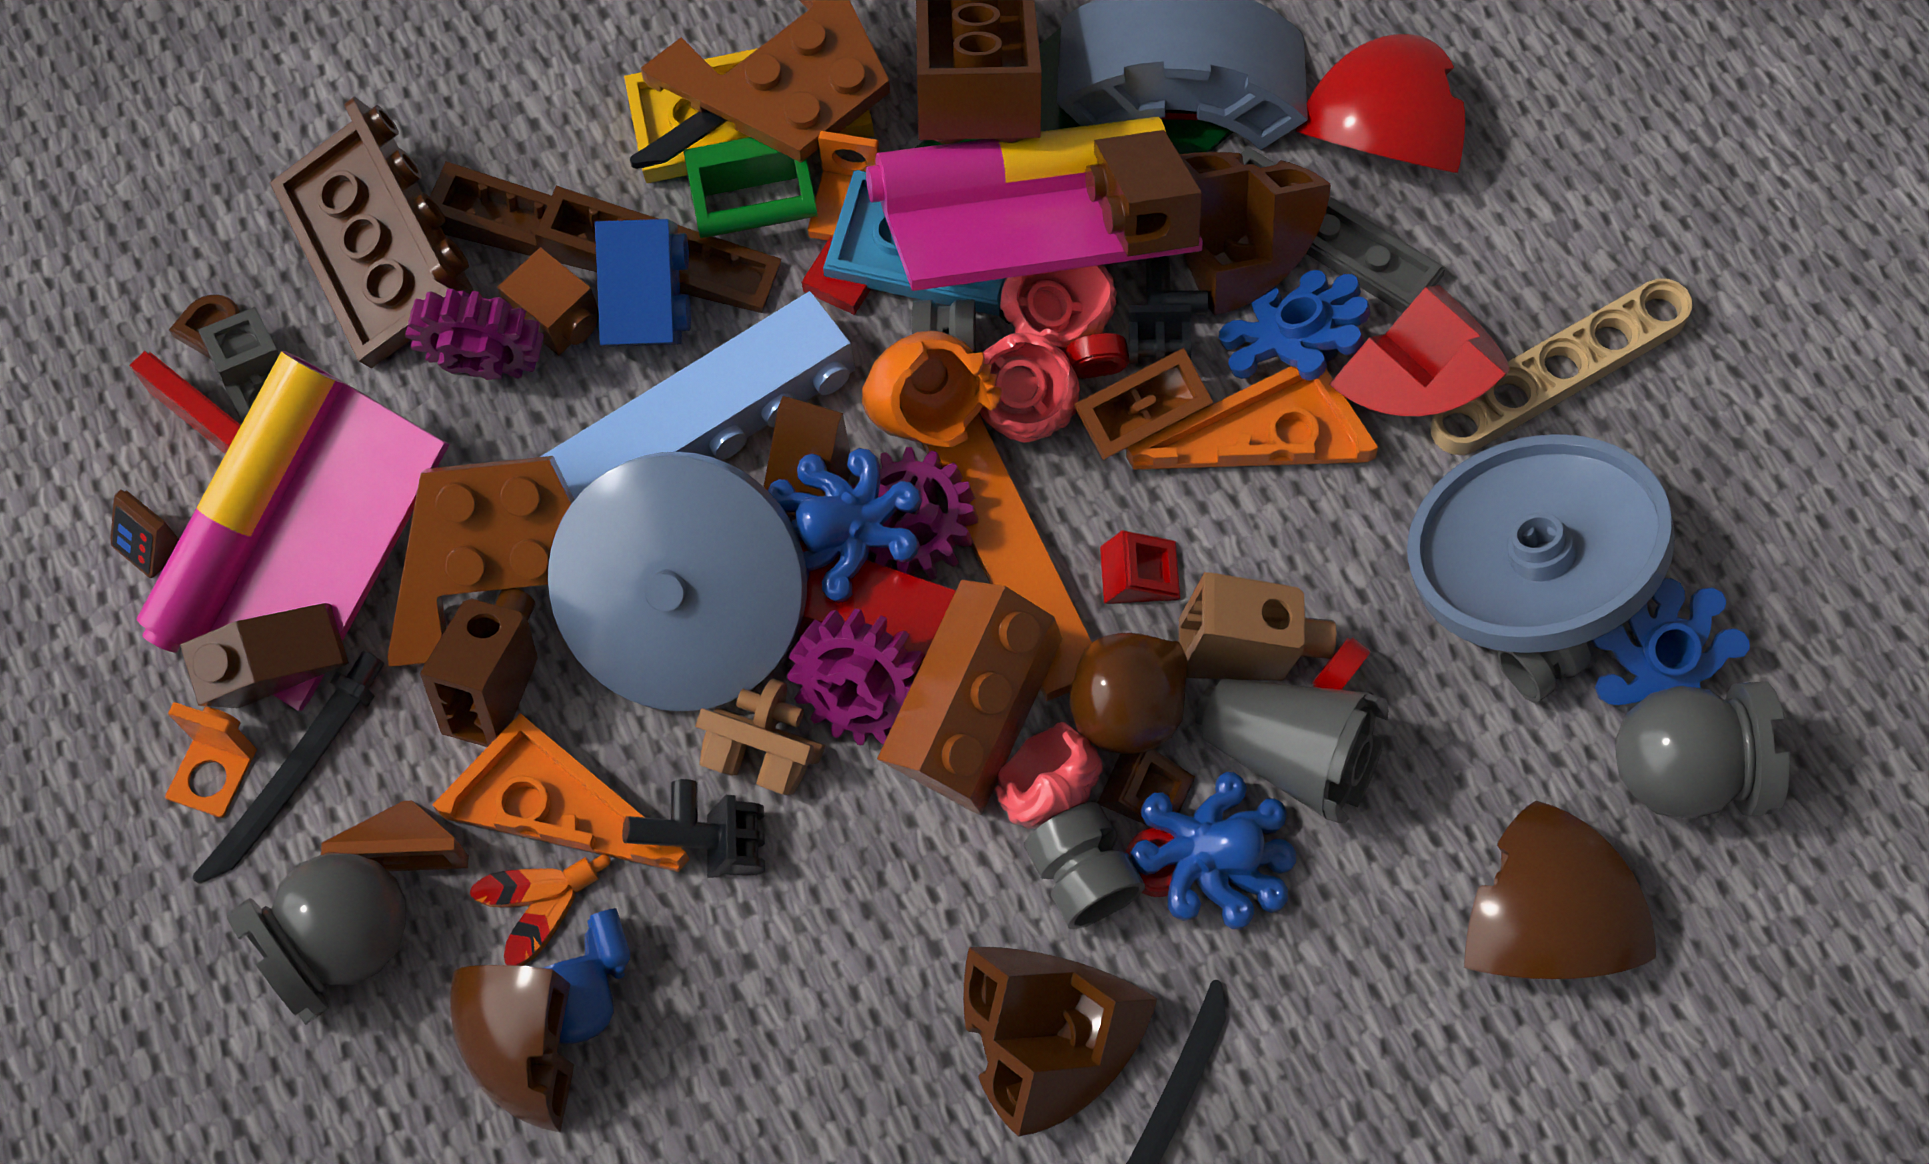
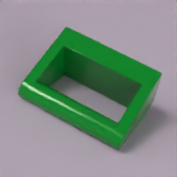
M751 137L684 150L700 239L818 217L807 159L799 162ZM798 179L800 196L708 213L706 196Z

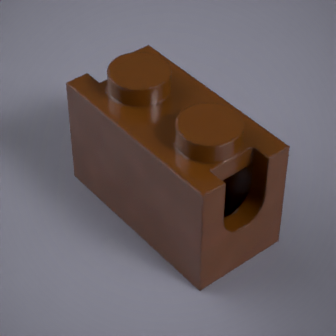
M1165 130L1094 140V154L1097 158V164L1086 166L1085 181L1087 193L1092 202H1099L1108 234H1116L1127 257L1199 246L1202 192Z

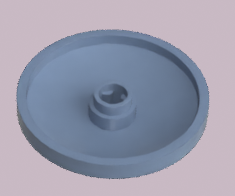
M1567 434L1537 435L1515 439L1488 448L1468 458L1448 472L1434 485L1417 509L1408 535L1407 554L1411 575L1422 603L1436 621L1448 631L1473 644L1493 650L1518 653L1547 652L1565 649L1596 639L1612 631L1635 615L1652 598L1668 572L1674 552L1675 531L1666 492L1655 474L1640 459L1622 448L1594 438Z
M660 452L629 460L607 471L588 485L572 502L559 524L552 543L548 564V587L553 615L560 633L575 658L595 679L614 693L643 706L669 711L701 710V708L708 709L738 698L743 688L749 691L753 689L781 662L792 646L804 616L807 600V571L803 550L789 517L776 499L759 482L742 470L710 456L687 452Z

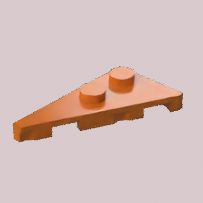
M521 713L432 804L435 810L447 820L597 854H606L610 857L679 872L690 860L686 851L681 847L624 843L622 830L626 816H644Z

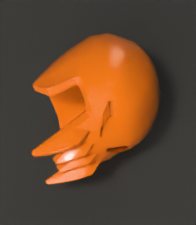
M923 331L900 339L879 356L874 362L862 388V404L869 419L890 436L923 444L954 447L968 440L966 427L980 412L982 406H985L990 411L996 408L1002 395V389L995 386L997 375L991 374V364H984L983 352L974 353L964 341L952 335L938 331Z

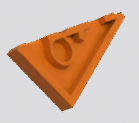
M1290 366L1126 448V458L1133 470L1363 463L1376 458L1378 446L1345 396L1329 385L1333 378L1327 369L1320 377L1309 381L1301 378L1297 367Z

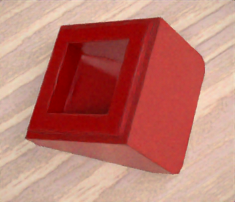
M1122 530L1101 545L1104 603L1115 604L1180 599L1176 541Z

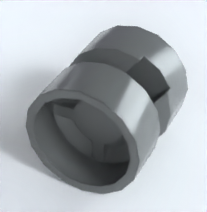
M1096 802L1072 807L1052 817L1034 830L1024 842V848L1041 879H1054L1056 882L1051 891V897L1070 929L1087 927L1117 912L1134 901L1145 889V883L1128 853L1113 850L1117 841V834L1101 805Z

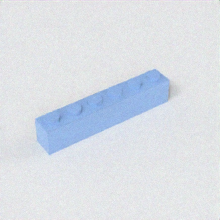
M809 291L540 457L554 456L574 499L588 485L607 471L644 455L660 452H687L710 456L720 460L727 459L743 448L749 436L767 425L775 427L778 406L782 396L805 402L818 393L829 395L840 389L848 380L850 373L855 371L851 343Z

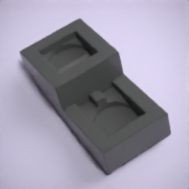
M255 307L198 329L208 354L242 423L279 356L278 350Z

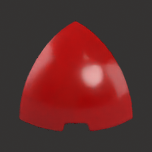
M1394 34L1362 44L1346 54L1325 74L1306 103L1308 120L1299 125L1296 132L1379 156L1458 174L1465 137L1464 102L1453 97L1450 92L1447 74L1454 69L1452 61L1438 44L1419 35Z
M1440 285L1425 287L1385 334L1369 337L1329 385L1351 401L1374 411L1398 416H1425L1455 409L1481 396L1509 372V364L1501 349L1475 318Z

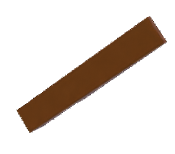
M445 161L430 194V198L437 204L445 217V223L440 226L445 235L531 256L541 247L561 264L597 272L595 221L658 219L557 185L553 194L549 195ZM677 225L678 233H686L689 248L688 270H679L680 293L763 313L782 259L716 237L700 239L698 231Z

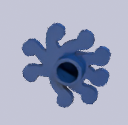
M1312 270L1301 276L1300 286L1289 293L1283 300L1275 286L1269 292L1251 302L1258 322L1232 320L1226 323L1219 331V340L1227 350H1234L1244 342L1252 343L1234 352L1229 358L1228 365L1234 376L1240 379L1250 378L1255 374L1258 363L1278 356L1281 361L1292 367H1297L1302 379L1310 381L1320 377L1327 368L1326 362L1332 361L1339 352L1344 355L1355 354L1364 344L1362 334L1357 326L1366 322L1370 316V306L1367 299L1358 297L1361 294L1358 278L1353 274H1343L1335 279L1332 288L1329 289L1326 275L1320 270Z
M858 448L849 453L847 466L854 476L860 478L855 488L840 476L828 472L824 459L821 456L809 454L799 461L797 467L798 478L807 487L824 491L826 496L796 492L792 484L788 480L783 479L774 481L768 489L785 513L796 512V519L791 523L798 535L799 541H803L808 549L803 552L807 581L810 571L829 565L840 554V560L825 573L822 580V591L827 598L837 603L845 602L852 596L851 579L859 572L867 560L870 548L889 547L893 558L896 561L905 563L913 560L918 554L920 546L918 538L910 530L884 527L883 524L898 509L911 514L919 510L922 503L921 492L911 482L900 481L894 484L883 496L878 497L880 465L878 458L869 449Z
M1664 578L1662 584L1652 596V600L1658 604L1653 618L1649 615L1646 603L1635 615L1628 619L1635 637L1636 646L1631 643L1622 625L1591 640L1595 648L1611 650L1617 661L1626 671L1636 676L1629 684L1622 677L1612 673L1599 677L1595 686L1598 698L1606 704L1625 705L1640 702L1651 693L1675 686L1701 688L1700 682L1715 674L1724 665L1728 657H1744L1750 650V641L1744 632L1736 628L1720 631L1715 635L1707 650L1702 652V647L1710 634L1712 616L1719 615L1725 609L1726 598L1724 594L1712 587L1698 589L1690 598V617L1687 620L1678 617L1679 610L1685 601L1684 588L1680 582L1673 578Z
M1225 772L1216 779L1215 794L1210 796L1195 811L1193 817L1173 812L1170 797L1164 793H1153L1144 801L1141 807V816L1147 825L1171 834L1174 839L1160 848L1148 840L1139 841L1130 851V858L1137 871L1144 875L1155 874L1166 866L1175 865L1167 898L1168 909L1173 917L1187 921L1198 916L1201 902L1198 894L1190 889L1193 882L1196 881L1201 891L1222 908L1224 924L1231 929L1241 930L1252 920L1254 906L1248 897L1232 889L1228 881L1247 892L1257 895L1261 908L1267 912L1280 911L1288 901V888L1284 881L1274 876L1264 875L1257 870L1259 867L1268 865L1273 872L1282 874L1289 872L1296 864V851L1291 843L1283 839H1273L1264 843L1263 833H1276L1285 824L1287 812L1282 802L1275 798L1266 799L1257 807L1256 811L1235 813L1226 820H1222L1223 813L1237 806L1246 795V784L1243 778L1235 772Z

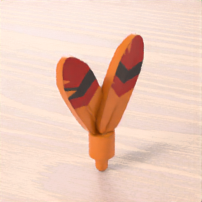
M600 855L592 861L584 857L564 869L563 872L552 868L496 872L478 880L471 887L470 896L477 902L489 907L530 905L506 941L504 952L506 965L523 966L538 956L568 913L574 902L575 893L599 880L597 873L610 865L611 859L608 855Z

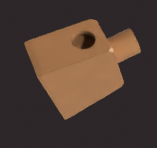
M1204 572L1179 617V642L1188 661L1186 678L1282 681L1300 656L1332 658L1336 645L1335 621L1306 618L1304 593L1298 587Z

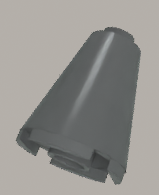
M1225 678L1215 688L1208 687L1205 689L1196 709L1195 721L1197 724L1202 725L1201 733L1203 740L1325 819L1345 824L1350 818L1342 808L1345 803L1355 807L1360 805L1382 752L1385 738L1373 735L1375 718L1378 717L1388 721L1389 709L1386 699L1368 692Z

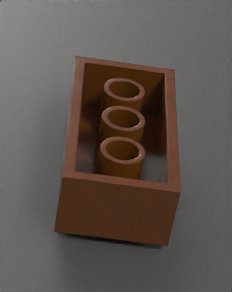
M916 0L919 140H935L939 143L953 144L964 139H995L1000 142L1013 143L1024 138H1040L1041 62L1035 0Z

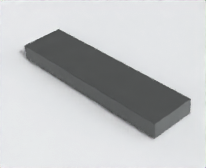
M1248 146L1241 153L1244 165L1253 164L1259 168L1276 165V163ZM1330 196L1321 227L1306 253L1339 275L1353 274L1358 278L1360 288L1402 314L1425 287L1437 285L1444 276L1446 268Z

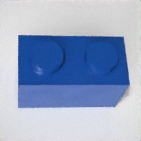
M669 219L595 221L600 345L618 347L681 344L682 331H690L691 329L690 298L688 294L680 295L679 270H688L689 248L686 233H678L677 224Z

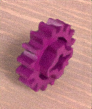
M447 289L445 297L430 291L426 293L425 300L417 298L414 300L405 337L412 340V350L427 352L425 360L429 363L438 362L437 365L452 374L463 372L473 377L481 376L485 380L501 379L503 373L519 379L522 378L523 370L533 372L536 362L539 361L544 334L538 332L540 326L538 321L524 319L526 310L523 308L512 309L513 307L505 299L500 297L492 299L482 298L478 291H472L469 295L465 291Z
M906 447L902 461L895 463L887 452L881 453L882 468L880 469L878 497L883 496L894 484L900 481L911 482L921 492L922 503L916 515H914L915 512L911 514L898 509L883 526L910 530L918 538L920 546L918 554L913 560L905 563L896 561L889 547L870 548L867 560L914 576L915 571L923 569L926 576L930 580H934L937 578L936 563L943 560L946 564L955 567L959 563L953 552L955 545L971 547L973 543L969 531L964 527L978 523L976 510L973 505L969 504L975 499L969 482H961L963 477L954 462L942 468L940 457L935 451L931 450L923 462L918 461L912 447ZM938 489L947 497L948 514L943 513L940 506L937 505L939 501L936 496Z
M854 609L846 622L836 610L830 611L822 623L814 620L809 625L789 656L795 662V665L787 674L788 680L803 685L794 697L796 703H811L815 710L810 720L814 724L823 721L825 718L832 722L831 732L835 738H838L845 729L853 731V737L857 745H864L871 733L874 734L875 738L882 745L885 743L918 673L916 670L925 658L922 651L907 652L904 648V644L909 637L905 630L898 632L894 636L886 632L887 618L882 615L871 625L865 623V617L861 609Z

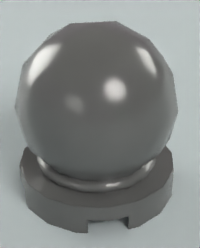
M1768 681L1733 683L1727 692L1726 700L1709 689L1675 686L1649 694L1625 714L1615 739L1616 761L1620 779L1636 798L1659 815L1695 819L1719 813L1732 800L1740 813L1745 816H1763L1772 814L1771 809H1782L1789 788L1790 755L1789 752L1775 753L1771 720L1785 719L1775 689Z
M327 852L299 863L279 883L271 908L268 906L261 908L253 899L249 898L226 915L238 939L247 936L264 959L256 964L259 971L295 1016L299 1014L303 1023L307 1025L329 1009L328 1002L323 995L327 990L326 985L353 986L378 974L399 951L406 925V899L397 879L377 861L362 855Z

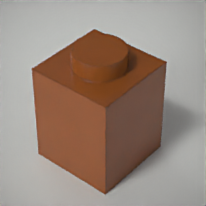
M541 247L497 287L502 299H505L513 307L512 309L523 308L526 310L524 319L535 320L540 323L538 332L544 334L543 343L558 356L571 344L578 345L584 342L594 331L597 319H599L598 306L591 287Z

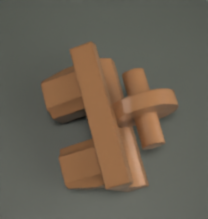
M775 679L767 683L762 694L744 688L740 691L736 706L755 713L754 719L721 708H715L714 711L701 708L695 727L706 731L699 765L720 773L738 775L747 745L766 751L756 784L783 795L795 793L805 775L807 766L820 762L826 745L776 728L778 722L798 727L801 723L804 709L785 703L787 684Z

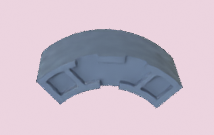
M1093 0L1067 14L1061 22L1056 103L1080 126L1158 116L1161 118L1165 117V110L1197 112L1198 120L1211 122L1230 129L1262 150L1308 120L1304 37L1290 21L1255 0Z

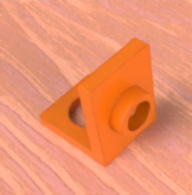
M820 131L818 142L823 173L815 199L818 217L810 218L807 228L810 238L828 241L830 237H833L853 171L860 170L866 172L867 166L875 165L876 153H880L879 141L876 139ZM839 149L852 150L861 154L866 161L850 162L839 157L835 151Z
M173 702L168 715L193 741L165 798L169 801L223 818L257 749L238 729L241 722L232 715L212 707H204L203 711ZM206 762L221 764L226 771V781L222 789L208 797L194 794L190 788V777L193 771L199 765Z

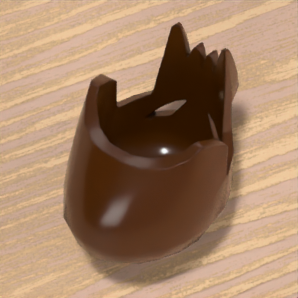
M1117 633L1101 637L1089 644L1084 649L1077 665L1070 693L1069 704L1078 732L1100 749L1121 754L1146 752L1155 749L1172 738L1181 724L1184 714L1188 661L1180 642L1138 633Z

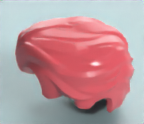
M1103 265L1011 277L1005 279L1000 308L1003 310L1006 320L1014 326L1015 333H1031L1044 337L1064 352L1071 342L1079 338L1103 333L1105 325L1114 313L1113 308L1116 305L1115 297L1117 291L1114 287L1112 275Z
M1012 333L983 351L984 364L992 365L991 374L997 375L995 386L1002 389V395L996 408L990 411L985 406H982L979 412L987 424L1007 438L1023 443L1050 437L1053 432L1069 424L1071 417L1077 412L1074 404L1079 401L1080 386L1076 372L1062 350L1044 337L1031 333Z
M1059 722L1053 728H1049L1047 731L1026 739L1016 754L1001 767L997 775L999 785L995 787V793L1002 809L1007 812L1010 822L1022 825L1027 829H1037L1052 817L1072 807L1084 804L1089 800L1090 792L1093 786L1097 784L1099 776L1103 771V762L1099 757L1097 749L1092 746L1086 737L1079 734L1066 722Z

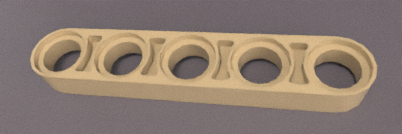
M1655 279L1646 282L1508 361L1509 372L1487 392L1465 405L1433 415L1431 436L1435 444L1443 451L1453 455H1466L1475 452L1673 338L1683 330L1692 310V298L1688 290L1679 282L1670 279ZM1652 299L1669 301L1675 307L1677 317L1670 321L1654 319L1645 309V303ZM1604 327L1619 329L1625 334L1628 345L1619 350H1610L1598 343L1595 332ZM1555 355L1565 356L1576 364L1578 374L1568 379H1560L1548 372L1545 367V361ZM1504 384H1513L1525 392L1528 402L1518 408L1506 407L1497 401L1494 390ZM1454 413L1465 414L1474 420L1477 431L1468 437H1456L1445 429L1443 419Z

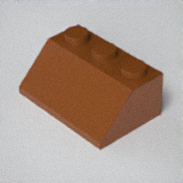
M961 580L877 760L962 807L982 815L998 781L997 775L1001 767L1007 762L1063 640L1054 616L1006 586Z

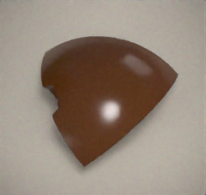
M1201 152L1180 154L1181 159L1202 192L1200 237L1203 240L1202 251L1184 253V257L1198 290H1208V308L1214 316L1233 311L1260 298L1279 284L1305 256L1321 227L1328 206L1331 184L1323 177L1306 168L1280 160L1276 165L1262 168L1253 164L1244 165L1243 156L1240 153Z
M1534 801L1522 810L1510 823L1497 843L1498 848L1501 850V870L1495 876L1494 885H1481L1478 887L1467 931L1464 968L1517 978L1577 979L1627 971L1655 959L1656 940L1648 904L1634 874L1613 846L1584 821L1553 805Z
M969 947L965 965L963 993L965 1027L968 1032L979 1033L982 1037L988 1064L986 1070L980 1073L978 1077L984 1092L997 1114L1020 1137L1049 1129L1080 1112L1105 1091L1129 1062L1147 1030L1157 998L1115 975L1069 959L1012 948Z
M474 965L456 969L453 972L451 984L450 1013L455 1040L470 1074L481 1089L496 1104L511 1115L539 1128L561 1132L574 1064L558 1054L557 1050L571 984L553 969L511 965Z

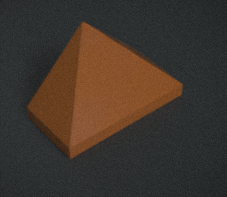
M1182 348L1074 404V407L1099 454L1105 460L1208 407L1213 401L1187 352Z
M412 800L402 801L321 844V855L327 852L362 855L377 861L387 871L468 868L469 855L455 837Z

